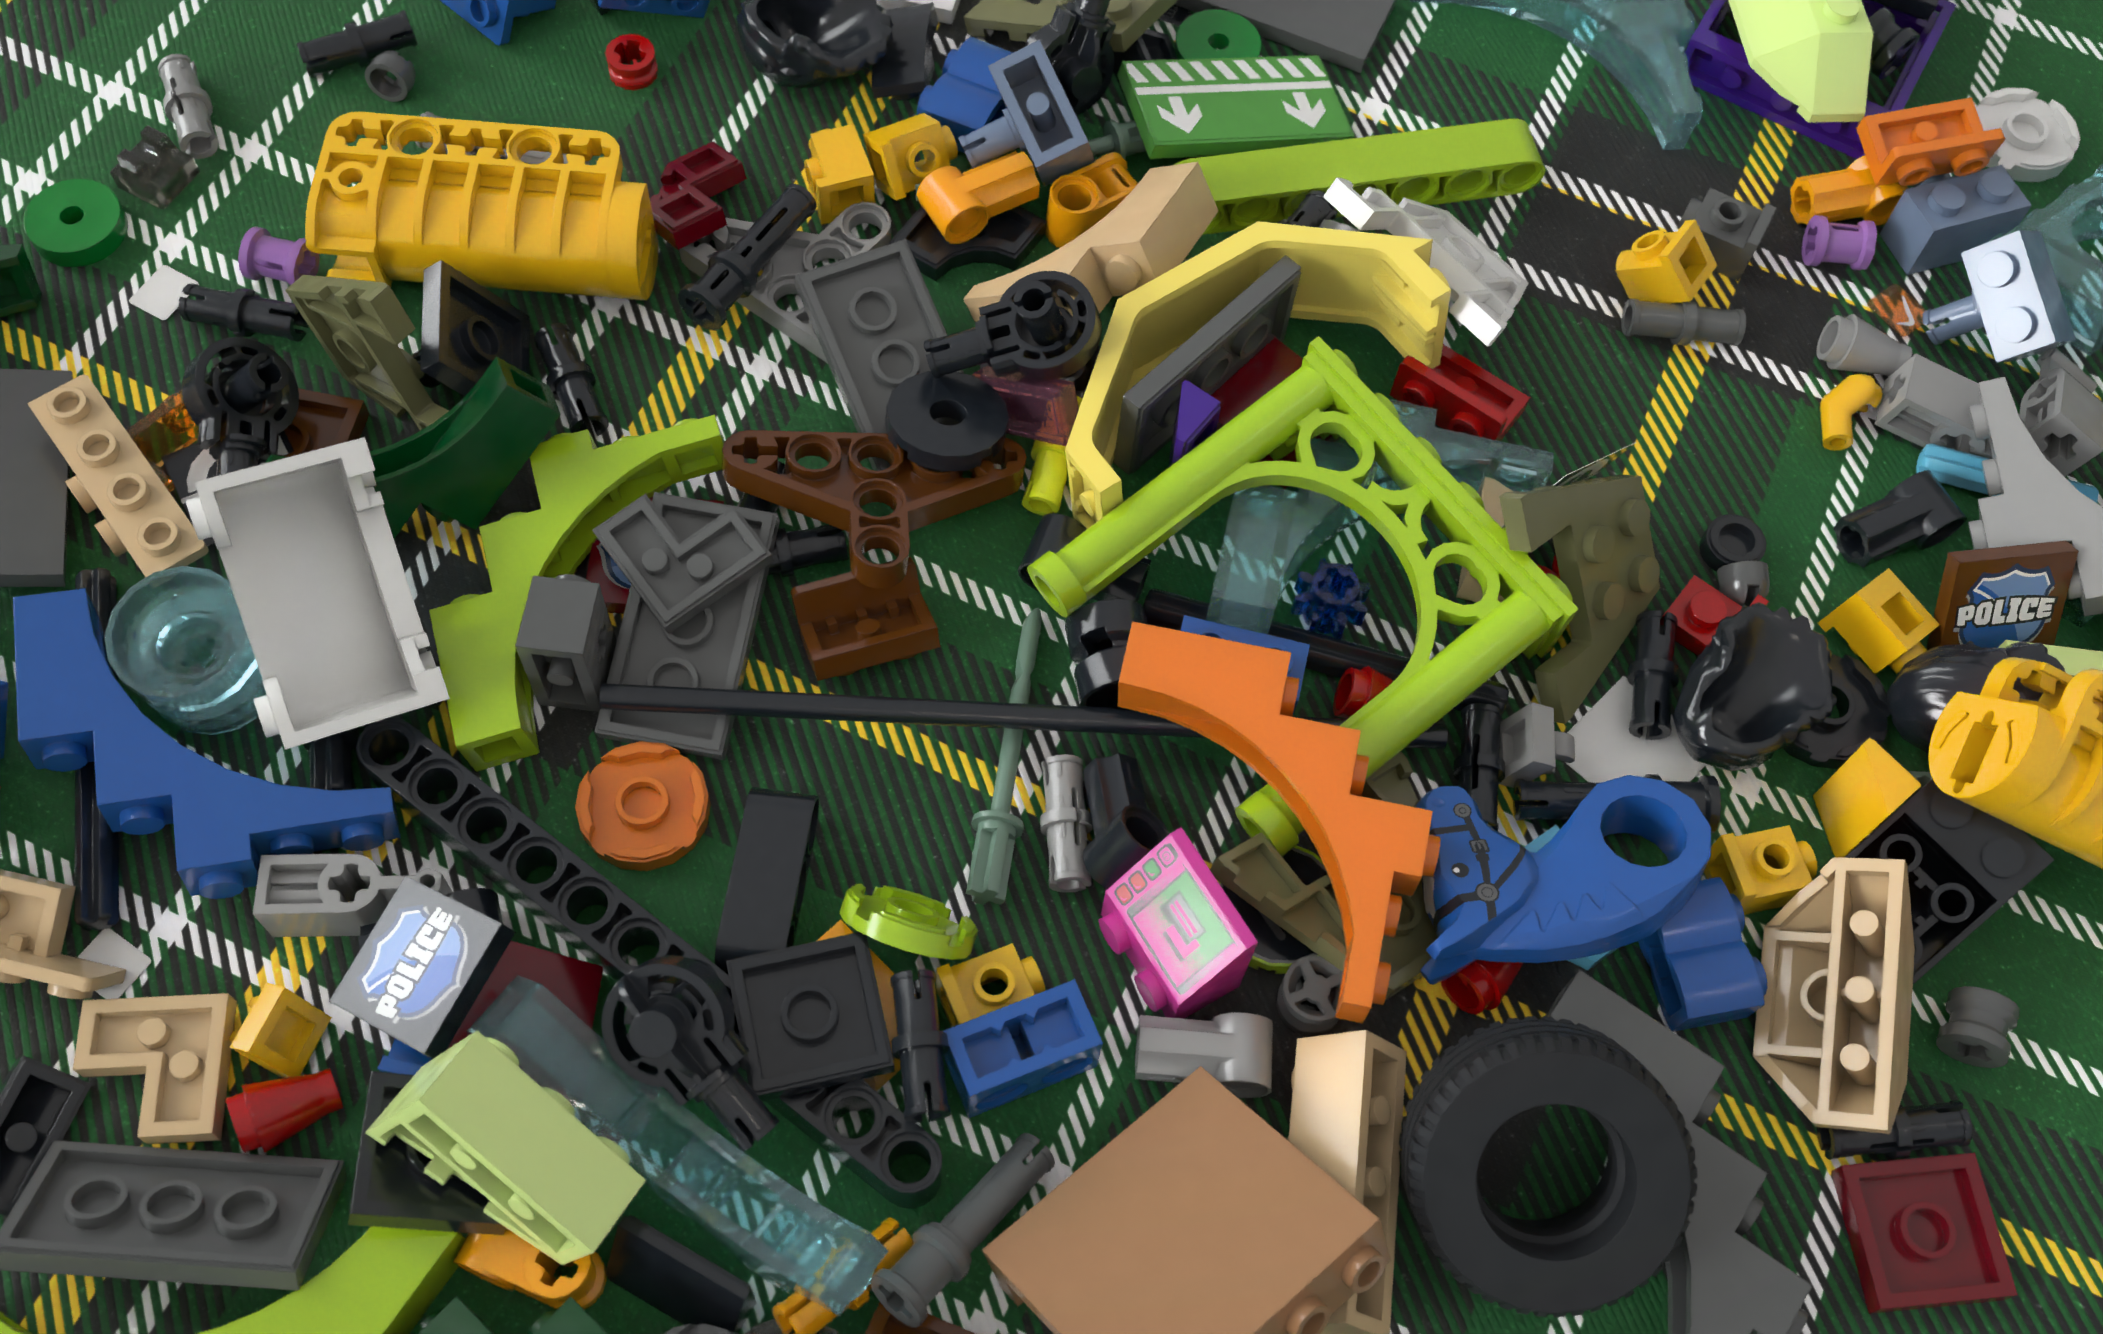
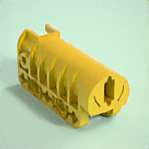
M348 112L333 120L327 129L306 208L305 239L307 249L317 254L338 255L333 267L328 270L327 277L384 282L390 287L392 281L423 283L424 269L442 260L484 288L648 300L655 282L659 251L647 183L621 181L623 162L619 144L608 133L597 130L371 112ZM357 135H365L366 138H360L356 146L347 145V143L354 142L357 139ZM411 141L432 143L431 147L421 154L410 155L402 152L404 146ZM381 145L388 146V149L382 150ZM475 146L483 147L479 148L477 155L469 156L466 153L472 152ZM504 149L507 151V159H501L500 155H505ZM527 151L551 153L546 161L539 164H527L520 160ZM563 153H567V164H564ZM604 155V157H600L597 160L596 165L586 164V161H590L593 156ZM358 182L353 187H347L350 183Z
M2017 657L2003 659L1989 673L1980 695L1958 691L1942 711L1934 727L1929 745L1928 760L1931 776L1936 785L1946 794L2103 869V670H2083L2073 677L2045 662ZM2021 678L2023 686L2035 692L2043 693L2039 701L2020 698V694L2013 689L2016 679Z

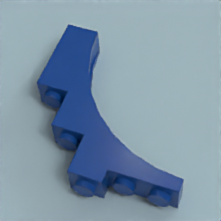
M85 588L13 597L17 722L20 745L36 770L46 768L60 772L73 771L84 767L87 762L95 761L97 806L112 832L123 831L134 835L150 834L163 829L166 824L174 823L177 872L190 896L201 895L209 899H223L240 894L246 887L257 886L261 855L313 854L314 851L340 847L350 851H366L381 846L385 840L401 838L398 813L391 787L333 791L279 785L226 769L180 745L142 714L116 681L108 663L101 620Z

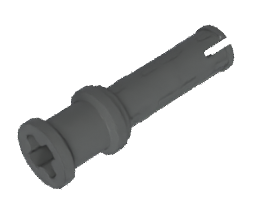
M1029 1133L1021 1134L1016 1139L1015 1144L940 1223L930 1222L920 1226L913 1233V1246L890 1270L882 1268L871 1277L870 1284L874 1294L896 1319L910 1327L916 1328L927 1319V1305L950 1281L960 1282L969 1273V1266L972 1261L970 1253L988 1236L995 1226L1032 1189L1045 1173L1053 1169L1055 1166L1054 1156L1047 1146L1028 1165L1023 1163L1031 1154L1033 1148L1040 1142L1037 1137Z

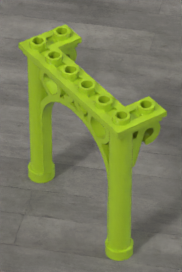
M1320 336L1309 343L1307 355L1303 357L1302 366L1057 553L1047 551L1027 567L1032 582L1047 603L1058 614L1068 617L1210 506L1235 492L1267 485L1292 486L1326 495L1354 510L1384 537L1400 559L1413 590L1417 612L1416 640L1407 666L1386 689L1340 725L1341 727L1361 730L1357 754L1369 756L1366 779L1520 653L1523 652L1528 659L1532 658L1535 654L1540 658L1544 657L1551 651L1579 610L1572 602L1573 598L1569 589L1558 577L1550 573L1545 574L1528 556V552L1510 550L1506 528H1501L1485 511L1484 503L1476 490L1465 482H1458L1442 466L1441 458L1434 446L1422 437L1416 438L1401 423L1398 412L1391 401L1381 393L1374 394L1358 377L1357 370L1350 358L1338 349L1332 350ZM1318 435L1323 440L1329 435H1332L1335 439L1341 436L1356 451L1359 463L1348 471H1336L1316 466L1310 442ZM1295 449L1297 462H1259L1268 454L1273 460L1281 459ZM1373 460L1402 490L1393 491L1382 488L1373 481L1367 489L1361 486L1369 476ZM1398 514H1404L1402 521L1397 517ZM1423 514L1451 541L1433 548L1427 559H1425L1421 552L1428 541L1421 526V516ZM1446 563H1455L1463 566L1479 582L1482 588V599L1474 604L1462 605L1436 595L1434 570ZM1499 593L1504 598L1502 602L1497 600ZM1437 619L1458 626L1472 625L1433 658L1429 659L1434 645ZM1269 784L1253 793L1235 808L1236 816L1247 834L1252 838L1262 832L1281 856H1284L1299 843L1298 835L1305 830L1292 810Z

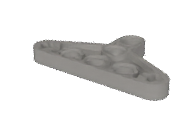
M860 202L846 208L819 235L796 230L783 247L761 269L763 273L757 278L755 290L749 297L739 298L737 302L828 363L805 307L793 312L784 311L776 305V302L784 295H799L795 286V275L813 270L815 264L820 260L832 258L840 261L889 245L891 240V219L888 212L882 206L875 203ZM725 217L727 226L697 240L701 243L697 247H694L695 242L679 250L682 263L701 277L708 270V261L713 254L725 249L730 250L731 246H734L752 227L753 222ZM868 223L877 226L881 232L871 239H859L851 233V230L859 224ZM711 240H713V241H714V245H715V249H714L713 247H711L710 245H708L707 243H709Z

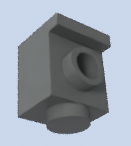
M1709 188L1703 201L1692 197L1677 229H1680L1686 220L1696 219L1717 263L1714 271L1739 281L1777 207L1766 203L1763 210Z

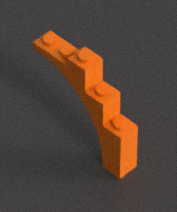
M1132 621L1118 682V707L1167 719L1194 730L1226 748L1257 772L1280 795L1299 819L1316 847L1330 878L1342 919L1346 956L1335 1018L1363 1023L1371 1009L1372 1003L1384 1005L1388 990L1391 963L1379 961L1383 936L1395 937L1402 905V896L1393 895L1390 892L1413 896L1422 875L1433 877L1436 869L1441 838L1440 836L1429 834L1433 811L1361 797L1369 762V756L1357 754L1361 730L1292 717L1300 679L1287 676L1291 652Z

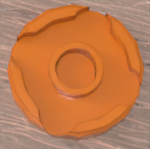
M639 741L614 748L602 756V762L595 766L591 773L588 770L580 782L575 810L583 838L599 858L621 869L650 871L674 864L695 848L708 826L711 802L702 771L694 762L692 763L687 757L681 755L679 750L665 743Z

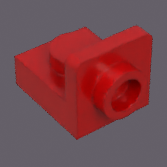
M1694 575L1664 615L1669 612L1677 617L1678 625L1675 632V641L1698 656L1712 641V636L1715 635L1719 622L1725 617L1737 614L1742 609V606ZM1758 594L1751 605L1758 602L1767 605L1769 601ZM1664 615L1660 619V625H1664Z

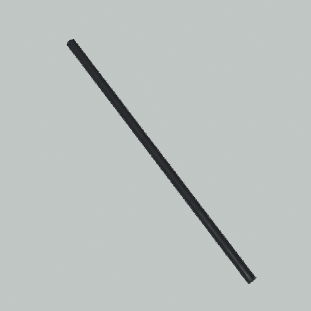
M609 683L601 684L599 697L600 709L1206 738L1194 730L1167 719L1126 708ZM1296 717L1336 726H1340L1343 722L1347 720L1338 718ZM1442 723L1433 724L1406 748L1445 749L1448 738L1447 725Z

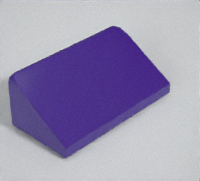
M1184 380L1181 385L1170 448L1169 467L1216 432L1220 415L1221 402L1187 380Z

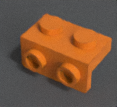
M1972 97L1864 116L1856 128L1875 186L1897 182L1902 186H1910L1936 175L1954 173L1955 176H1966L1976 173L1988 165L1990 158L2005 141L2001 128L1984 131Z

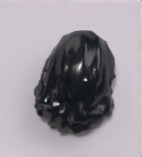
M748 0L740 3L741 13L736 18L738 22L737 29L746 57L756 70L778 86L811 88L829 83L834 79L844 78L848 75L855 76L860 70H867L871 65L880 62L881 58H884L888 52L887 47L893 41L892 26L894 24L890 15H887L886 9L878 5L876 0Z
M1759 602L1752 604L1751 607L1743 605L1737 614L1722 619L1719 622L1715 635L1712 636V641L1698 655L1690 667L1687 679L1681 689L1677 706L1672 715L1678 737L1693 760L1728 771L1759 767L1765 761L1771 759L1775 751L1787 748L1789 744L1793 743L1800 732L1808 731L1814 723L1824 722L1827 717L1831 716L1832 708L1836 705L1837 698L1832 693L1833 677L1832 669L1829 665L1832 659V651L1828 648L1826 637L1811 630L1807 617L1801 615L1793 619L1786 608L1781 607L1773 612L1766 605Z
M1969 641L1967 644L1932 647L1903 666L1887 691V703L1893 724L1901 737L1929 754V745L1934 727L1948 702L1958 691L1980 695L1989 673L2001 660L2017 657L2045 662L2064 672L2065 669L2055 657L2048 654V648L2041 643L2029 644L2024 641L2006 646V648H1983ZM2017 678L2014 682L2013 689L2020 694L2022 699L2039 701L2043 695L2041 692H2035L2023 686L2021 678Z

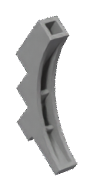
M2001 377L1979 382L1980 404L1969 406L1976 441L1989 440L1993 459L1982 461L1988 495L1991 497L1978 499L1980 520L1968 522L1973 550L2068 541L2079 552L2067 597L2068 599H2081L2084 616L2103 613V507L2079 492L2045 458L2019 417L2006 378Z

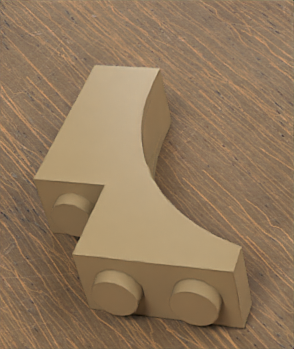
M1199 162L1150 168L1130 194L1117 207L1071 242L1016 271L974 285L963 299L974 322L979 321V316H981L979 307L999 302L1001 296L1012 284L1032 273L1058 271L1075 277L1088 289L1099 313H1101L1112 297L1124 296L1182 264L1218 213L1217 206ZM1053 292L1057 305L1066 309L1073 317L1072 310L1064 307L1057 296V292Z

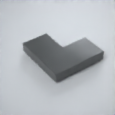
M644 494L592 530L668 635L774 562L770 551L735 506L681 542L651 500Z

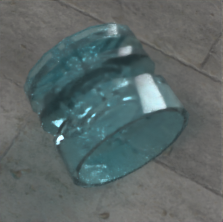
M179 566L154 572L128 589L113 608L104 635L108 662L127 687L146 700L149 706L158 711L164 719L186 732L217 735L241 729L259 717L253 699L267 694L229 580L210 569ZM214 659L212 664L205 668V666Z

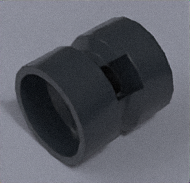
M1126 599L1101 600L1079 608L1066 619L1065 631L1070 657L1077 664L1074 678L1080 706L1121 708L1118 707V682L1132 621L1148 624L1145 609L1141 604Z

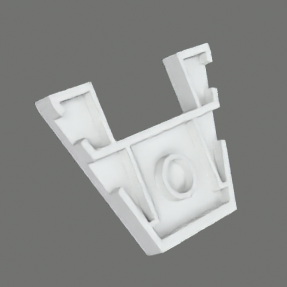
M1336 178L1323 197L1359 230L1386 229L1396 236L1433 239L1429 267L1438 269L1451 289L1450 299L1455 302L1449 312L1486 346H1491L1507 326V321L1514 312L1513 308L1520 301L1529 283L1449 211L1407 198H1403L1399 205H1397L1383 191L1369 186L1361 196L1352 189L1354 185L1349 180Z

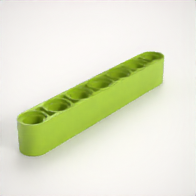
M1505 119L1191 158L1174 164L1199 162L1217 206L1218 213L1202 235L1243 230L1258 221L1278 223V221L1288 219L1309 192L1317 190L1326 193L1336 178L1349 180L1354 185L1352 189L1361 196L1369 186L1383 191L1397 205H1399L1403 198L1426 205H1436L1522 193L1537 185L1545 175V167L1526 121L1521 119ZM1338 211L1336 217H1343V215Z

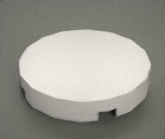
M2003 88L1988 93L1976 107L1984 131L2001 128L2005 136V141L1990 158L1987 167L2003 165L2013 180L2023 182H2041L2058 176L2071 162L2079 146L2080 135L2075 120L2064 106L2053 99L2049 104L2036 99L2039 94L2038 92L2027 88Z

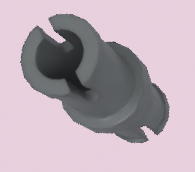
M1629 299L1623 309L1621 327L1623 334L1626 336L1642 335L1670 338L1672 344L1687 346L1693 340L1726 343L1735 346L1739 345L1744 337L1746 315L1743 309L1730 310L1699 307L1694 300H1691V302L1668 304Z

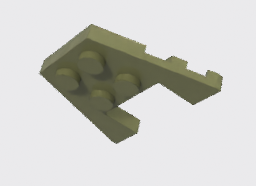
M981 0L964 16L967 34L985 38L988 33L987 29L1008 31L1010 40L1027 42L1029 36L1035 31L1051 23L1057 4L1062 5L1063 3H1068L1069 0H1042L1036 5L1024 0ZM1110 0L1105 15L1116 23L1109 42L1113 51L1125 52L1178 0Z
M303 274L285 289L346 381L397 418L408 411L420 431L449 412V410L435 404L420 382V379L424 376V372L420 371L421 366L408 352L398 347V344L416 328L388 284L384 282Z
M1619 474L1572 482V485L1560 487L1534 488V491L1506 492L1499 497L1510 550L1533 552L1553 538L1560 580L1567 586L1573 598L1572 602L1579 608L1569 623L1572 637L1571 642L1534 670L1541 705L1554 708V722L1566 724L1573 717L1636 624L1637 615L1645 611L1660 589V567L1654 555L1649 525L1650 509L1645 501L1641 476Z
M1402 752L1395 755L1365 780L1361 797L1416 807L1420 800H1418L1408 779L1413 770ZM1262 832L1217 857L1210 871L1219 882L1343 972L1346 956L1345 938L1341 914L1328 874L1310 885H1304ZM1420 880L1413 896L1390 892V894L1402 896V905L1395 937L1383 936L1379 961L1391 963L1390 979L1385 1001L1422 977L1420 969L1431 958L1426 949L1438 938L1425 909L1422 880Z

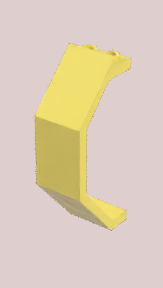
M1258 221L1117 299L1065 448L1073 518L1088 529L1123 502L1122 480L1111 467L1114 461L1123 395L1285 255L1301 266V276L1290 318L1368 325L1381 332L1404 358L1412 356L1431 369L1440 365L1451 289L1444 275L1438 269L1429 267L1433 239Z

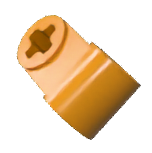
M1119 153L1105 154L1094 163L1070 174L1060 176L1052 183L1048 199L1045 235L1054 246L1061 248L1090 229L1117 207L1138 184L1127 171V162Z
M507 1228L504 1235L469 1233L453 1261L457 1266L491 1284L511 1292L516 1290L554 1309H559L571 1296L585 1310L598 1300L603 1293L607 1281L606 1266L600 1255L596 1252L563 1265L571 1267L575 1263L578 1266L577 1273L572 1279L564 1276L556 1279L554 1273L561 1264Z

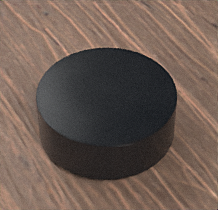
M1728 514L1722 515L1710 523L1701 537L1699 547L1705 563L1717 572L1720 567L1741 561H1760L1766 551V539L1759 526L1750 519L1740 515Z

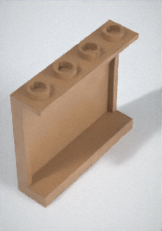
M1201 1066L982 1249L1001 1289L1017 1306L1025 1302L1053 1334H1321L1329 1322L1330 1315L1354 1293L1359 1294L1370 1289L1379 1280L1385 1265L1391 1260L1380 1219Z

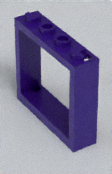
M1713 0L1691 37L1674 77L1855 159L1864 156L1865 153L1856 130L1860 122L1808 123L1797 112L1799 106L1779 95L1750 67L1742 44L1718 34L1731 8L1728 0ZM1861 0L1868 19L1878 10L1887 8L1895 15V23L1902 29L1911 27L1920 35L1917 45L1910 53L1883 107L1867 100L1864 116L1903 110L1956 7L1954 3L1947 0H1939L1929 20L1924 21L1874 1Z

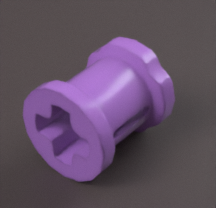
M1814 215L1808 222L1802 242V260L1804 264L1816 267L1822 261L1849 264L1852 270H1866L1875 252L1877 239L1876 225L1873 221L1865 220L1858 222L1857 225L1832 223L1825 216Z
M251 227L245 233L238 256L239 270L245 278L256 281L262 277L287 282L289 285L293 284L303 274L316 276L320 261L319 254L307 249L305 238H300L296 242L271 236L268 230L261 227Z

